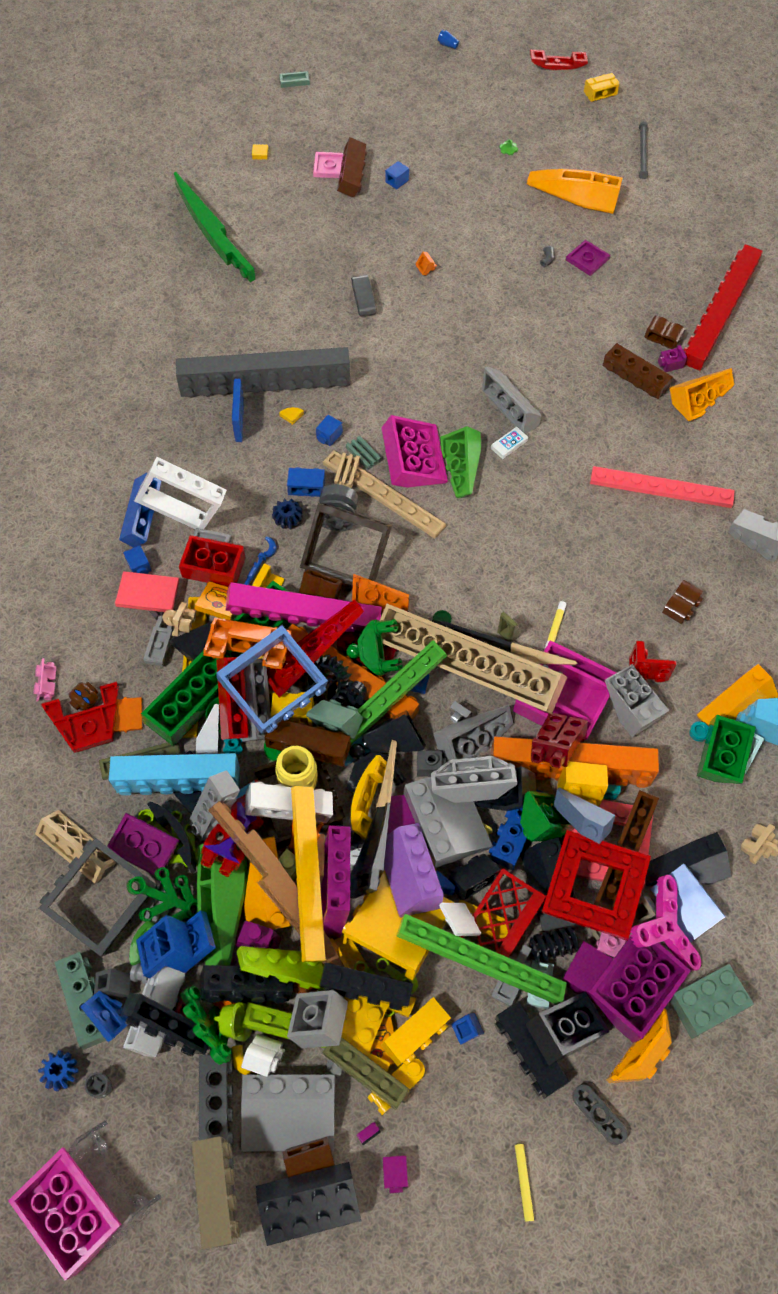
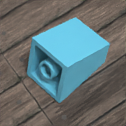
M778 698L758 699L745 710L739 712L736 721L755 726V734L764 738V741L778 745Z

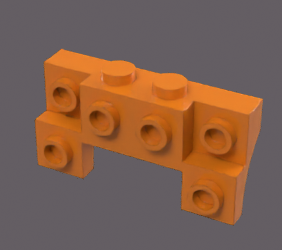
M214 618L207 643L204 647L203 656L221 659L224 658L227 650L244 653L277 628ZM282 641L262 655L264 656L262 666L282 669L287 653V647Z

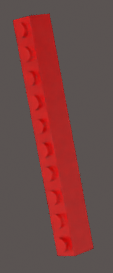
M747 244L744 245L742 250H738L735 257L737 260L732 261L729 268L731 271L727 270L724 276L725 282L721 281L718 287L719 292H715L712 298L713 303H709L706 309L707 314L704 313L700 320L701 325L698 324L696 326L695 336H691L687 344L689 347H685L683 350L687 356L686 366L701 371L757 267L763 253L762 250Z

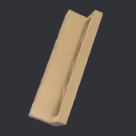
M59 810L41 818L35 833L69 863L75 857L79 858L84 851L82 849L84 846L82 844H86L89 840H94ZM58 819L63 825L56 824L53 820ZM67 832H73V833H75L78 837H76V836H71V835H69ZM97 848L79 871L96 884L101 880L104 871L116 862ZM97 856L104 857L108 861L103 863Z

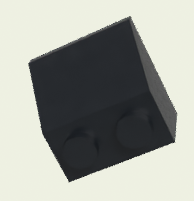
M485 854L481 857L477 855L471 858L466 866L454 868L450 872L448 880L456 886L455 893L459 899L464 901L493 884L501 869Z

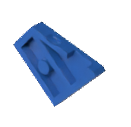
M101 991L95 993L80 1006L107 1042L114 1039L128 1025L125 1023L126 1019L119 1016L122 1010V1003L110 999L108 995Z

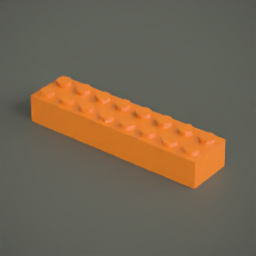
M494 737L491 756L499 758L508 764L511 763L515 765V768L522 766L534 772L537 780H546L547 778L559 780L564 766L555 768L547 762L542 761L538 764L531 761L533 739ZM579 743L569 760L571 762L606 765L608 783H616L618 786L632 784L639 788H646L651 786L659 772L658 749Z

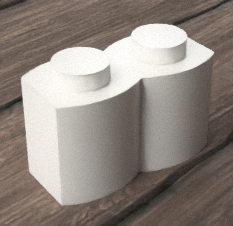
M257 1034L245 1052L241 1068L268 1077L271 1072L275 1073L278 1063H281L285 1053V1049H282L283 1042Z

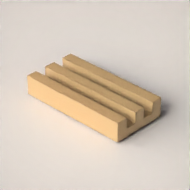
M346 453L342 454L334 484L352 488L360 456L356 455V457H353L352 454L349 456ZM345 461H347L342 481H340ZM351 462H354L349 483H346Z

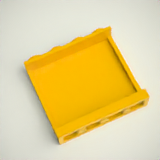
M384 870L381 878H379L380 883L377 891L364 895V903L362 906L358 905L353 913V920L345 924L342 931L344 934L343 943L346 944L350 939L406 969L405 977L413 981L429 950L396 937L402 917H399ZM443 897L442 903H454L453 901ZM441 909L410 915L440 929H443L446 923V918Z

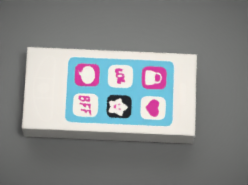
M515 427L491 445V449L504 459L526 443L529 437L518 427Z

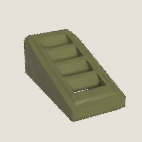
M503 611L500 615L497 633L506 641L513 642L520 636V631L517 623Z

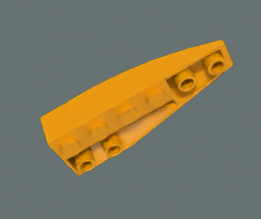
M548 169L530 171L527 185L583 208L614 214L623 178L593 171Z

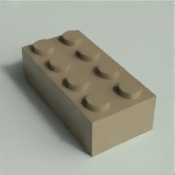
M221 1136L193 1141L192 1152L201 1248L212 1249L237 1244V1238L241 1234L239 1221L236 1222L234 1217V1211L238 1210L237 1197L232 1194L231 1185L235 1184L234 1170L229 1168L228 1159H232L231 1144H228Z

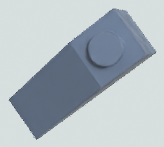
M561 788L557 789L554 807L581 835L600 844L611 832L615 815Z

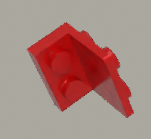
M636 641L629 656V666L633 665L644 680L668 681L676 667V661L647 659L648 650L645 649L644 641Z

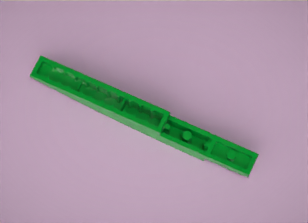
M174 172L176 187L188 211L214 250L227 265L233 264L234 268H238L243 278H247L249 282L256 280L254 268L229 241L225 226L180 175Z

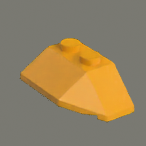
M665 1008L644 1038L632 1044L606 1079L607 1082L642 1081L646 1078L651 1079L658 1068L655 1065L659 1060L664 1061L670 1053L668 1047L672 1043L667 1010Z

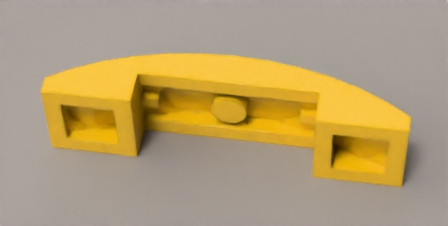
M376 755L363 772L353 796L351 825L353 831L363 839L366 838L372 821L368 813L377 784L383 783L387 761L380 755Z

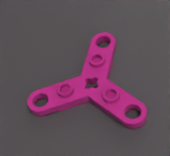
M671 875L661 876L657 880L656 919L633 926L630 931L632 933L630 936L633 938L631 940L634 941L633 944H636L638 948L648 947L664 941L674 956L691 970L690 972L697 971L701 967L700 955L677 924L676 881Z

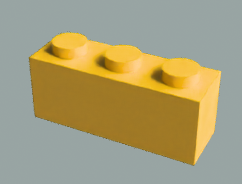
M433 997L380 1046L397 1067L402 1063L408 1065L416 1057L414 1052L419 1047L423 1051L432 1042L430 1037L435 1032L440 1035L449 1027L446 1022L451 1017Z

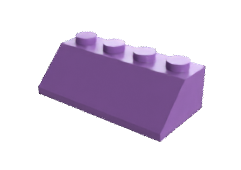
M419 823L396 828L387 835L384 870L399 917H403L404 914L414 915L441 909L439 904L443 902L444 894Z

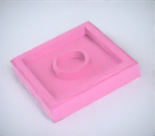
M316 152L313 177L339 178L343 153Z

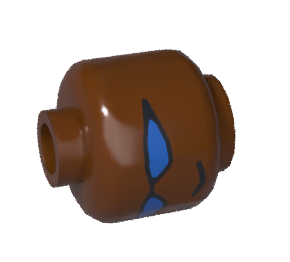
M80 682L69 692L68 696L71 699L69 704L77 711L80 708L82 710L90 709L98 701L97 694L99 692L89 682Z

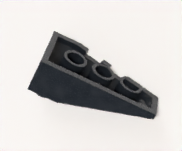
M522 766L515 768L516 786L498 799L473 802L476 807L501 811L523 808L525 793L528 791L536 792V774Z

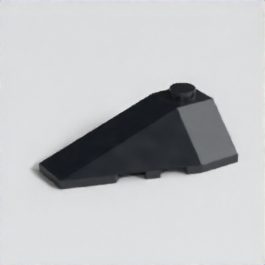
M718 832L699 838L650 860L645 884L646 886H655L658 883L659 877L671 874L682 864L688 867L700 884H714L730 878L732 875L728 852Z

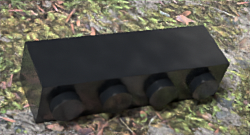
M519 1001L496 1015V1023L494 1025L500 1035L504 1034L509 1041L506 1043L512 1055L516 1054L520 1059L519 1066L526 1076L529 1074L534 1082L531 1084L532 1088L538 1096L542 1095L543 1099L569 1083L557 1062L550 1066L547 1064L525 1025L530 1021V1018Z

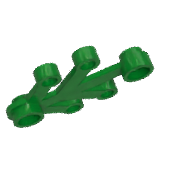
M165 867L158 868L155 871V878L161 881L165 893L147 886L145 880L139 876L133 877L127 882V890L130 894H144L163 902L152 908H145L140 911L139 917L144 922L152 920L154 916L173 907L181 909L180 912L171 916L180 921L185 918L190 919L198 913L197 899L193 898L188 886V878L185 875L177 876L174 879V886L181 889L184 900L177 897L169 878V870ZM160 870L164 871V878L160 877ZM179 878H182L184 881L182 886L178 883ZM133 882L137 883V890H134L132 888ZM191 906L195 907L194 914L190 912ZM145 911H148L150 914L148 919L144 917Z
M196 986L187 987L181 993V998L186 1004L183 1012L196 1023L193 1027L194 1034L212 1048L210 1055L217 1064L228 1063L231 1060V1050L227 1045L229 1037L223 1036L218 1030L220 1038H218L216 1034L218 1022L214 1020V1017L220 1015L221 1010L214 1006L208 1012L210 1016L208 1019L199 1001L201 997L200 990Z

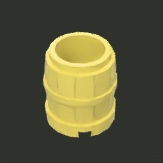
M291 746L279 754L276 762L278 784L285 785V787L302 786L315 789L318 782L317 764L310 751L301 746Z

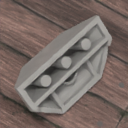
M494 756L450 760L437 771L431 773L432 792L454 803L498 799L517 785L515 765L508 764Z

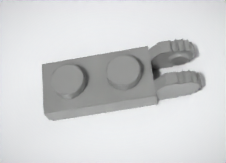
M163 616L158 617L156 625L153 627L144 656V663L164 666L175 626L168 625L167 628H163Z

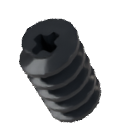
M567 927L566 930L559 929L557 932L552 930L549 934L543 932L541 936L534 934L533 938L530 937L531 951L537 963L540 962V955L547 961L549 953L553 959H556V952H559L560 956L564 957L565 950H567L569 955H573V948L577 951L579 949L577 936L572 927Z

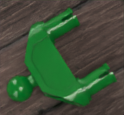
M377 619L371 620L360 635L358 644L352 643L346 648L347 655L353 659L360 656V660L378 676H383L391 671H400L403 665L395 666V664L402 663L401 658L385 660L382 633L397 632L398 626L390 627V625H397V621L395 619L382 622Z

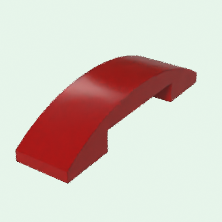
M530 50L531 62L549 70H571L588 64L586 52H572L571 57L547 56L544 50Z

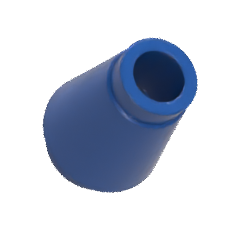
M442 30L437 39L441 45L454 49L458 47L460 42L447 30Z

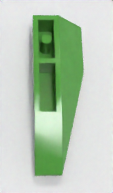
M201 844L198 845V912L201 910L207 913L216 947L204 957L205 964L230 966L247 886V857L245 856L237 871L234 870L229 877H226L219 872L222 863L214 861L211 868L201 864L203 856L201 851L204 845Z

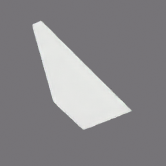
M219 704L214 705L196 738V754H218Z

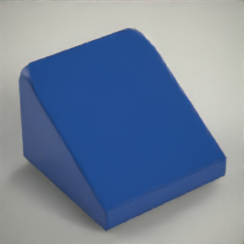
M437 871L436 874L443 894L454 895L456 886Z
M475 1013L467 1014L451 1023L460 1045L484 1034Z

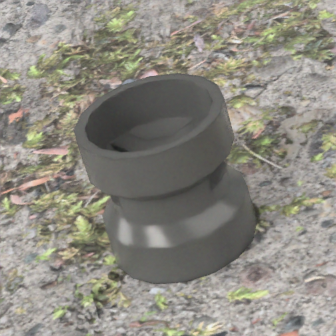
M95 1072L87 1077L85 1090L90 1096L102 1099L111 1092V1080L104 1074Z

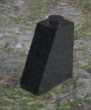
M407 710L367 730L363 734L362 739L366 749H370L374 753H389L392 740L397 741L396 752L422 751L426 746Z

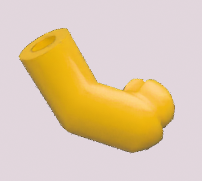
M243 1045L232 1046L234 1068L243 1075L255 1074V1072L241 1068L244 1059Z

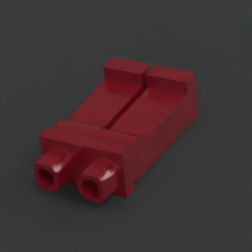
M549 713L536 738L532 740L531 761L538 764L542 761L547 762L555 768L567 767L581 741L584 742L586 739L588 720L571 716L567 720L566 715ZM553 719H558L560 721L554 722ZM575 723V724H579V725H581V726H572V724Z

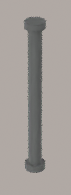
M646 122L639 124L640 179L648 178L646 130L648 129V124Z

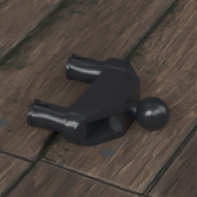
M353 744L350 747L349 753L352 758L358 759V761L354 763L347 784V790L350 793H355L363 772L376 755H380L386 761H388L389 755L371 752L365 756V748L361 744ZM396 758L393 782L395 786H399V783L402 784L407 779L398 768Z

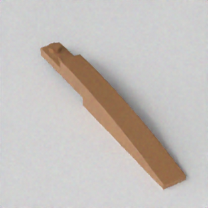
M218 801L208 811L263 876L257 882L258 885L300 934L297 886L257 832L253 829L246 834L244 825L231 816L230 808ZM324 931L325 961L322 962L324 964L326 962L344 967Z

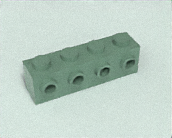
M81 952L56 961L55 966L79 1047L85 1050L106 1041L80 1007L94 995L95 977L91 978L89 970L92 969L89 957H85Z

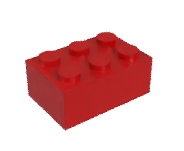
M190 535L179 564L181 576L186 579L205 583L210 581L229 587L231 582L237 583L246 559L244 546Z

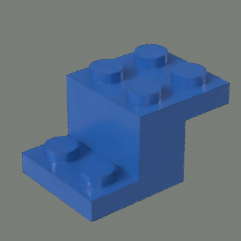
M201 910L186 923L166 915L136 940L143 976L147 978L153 977L165 966L185 973L216 948L207 913Z

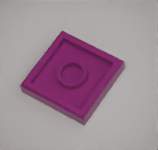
M585 239L566 256L565 260L591 276L610 259L611 255Z

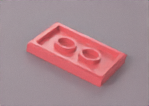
M123 571L115 605L116 607L158 612L173 610L179 578Z

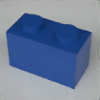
M289 468L287 480L288 495L320 497L321 490L325 487L324 469Z

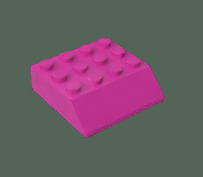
M550 640L544 652L578 663L574 666L545 664L548 668L557 672L560 671L563 675L567 676L553 713L566 715L567 720L570 716L588 720L585 739L587 740L610 697L605 679L616 674V672ZM515 701L513 712L541 726L543 725L549 714L548 712L522 701ZM553 719L554 722L560 721L558 719ZM575 723L572 724V726H581V725L575 724Z

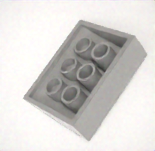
M431 777L405 785L404 796L415 823L420 825L434 868L493 847L473 801L454 803L432 792Z
M243 1075L241 1151H286L326 1136L331 1151H334L335 1075H269L268 1077L263 1075Z

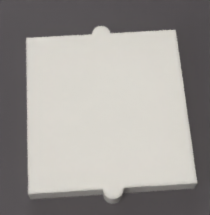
M465 903L439 904L446 918L445 920L449 923L455 936H479L481 934L474 921L475 918L471 915Z

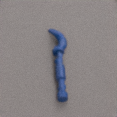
M265 537L269 543V549L264 553L258 554V562L253 563L254 566L248 573L244 585H249L251 580H254L263 560L266 561L267 557H271L276 552L277 546L272 538Z

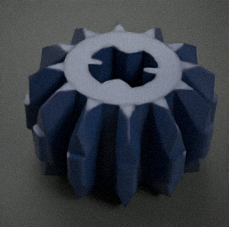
M284 498L283 502L277 501V506H273L272 518L277 526L281 525L283 529L288 526L291 530L292 525L298 526V522L302 521L303 510L300 504L294 502L292 498L289 501Z

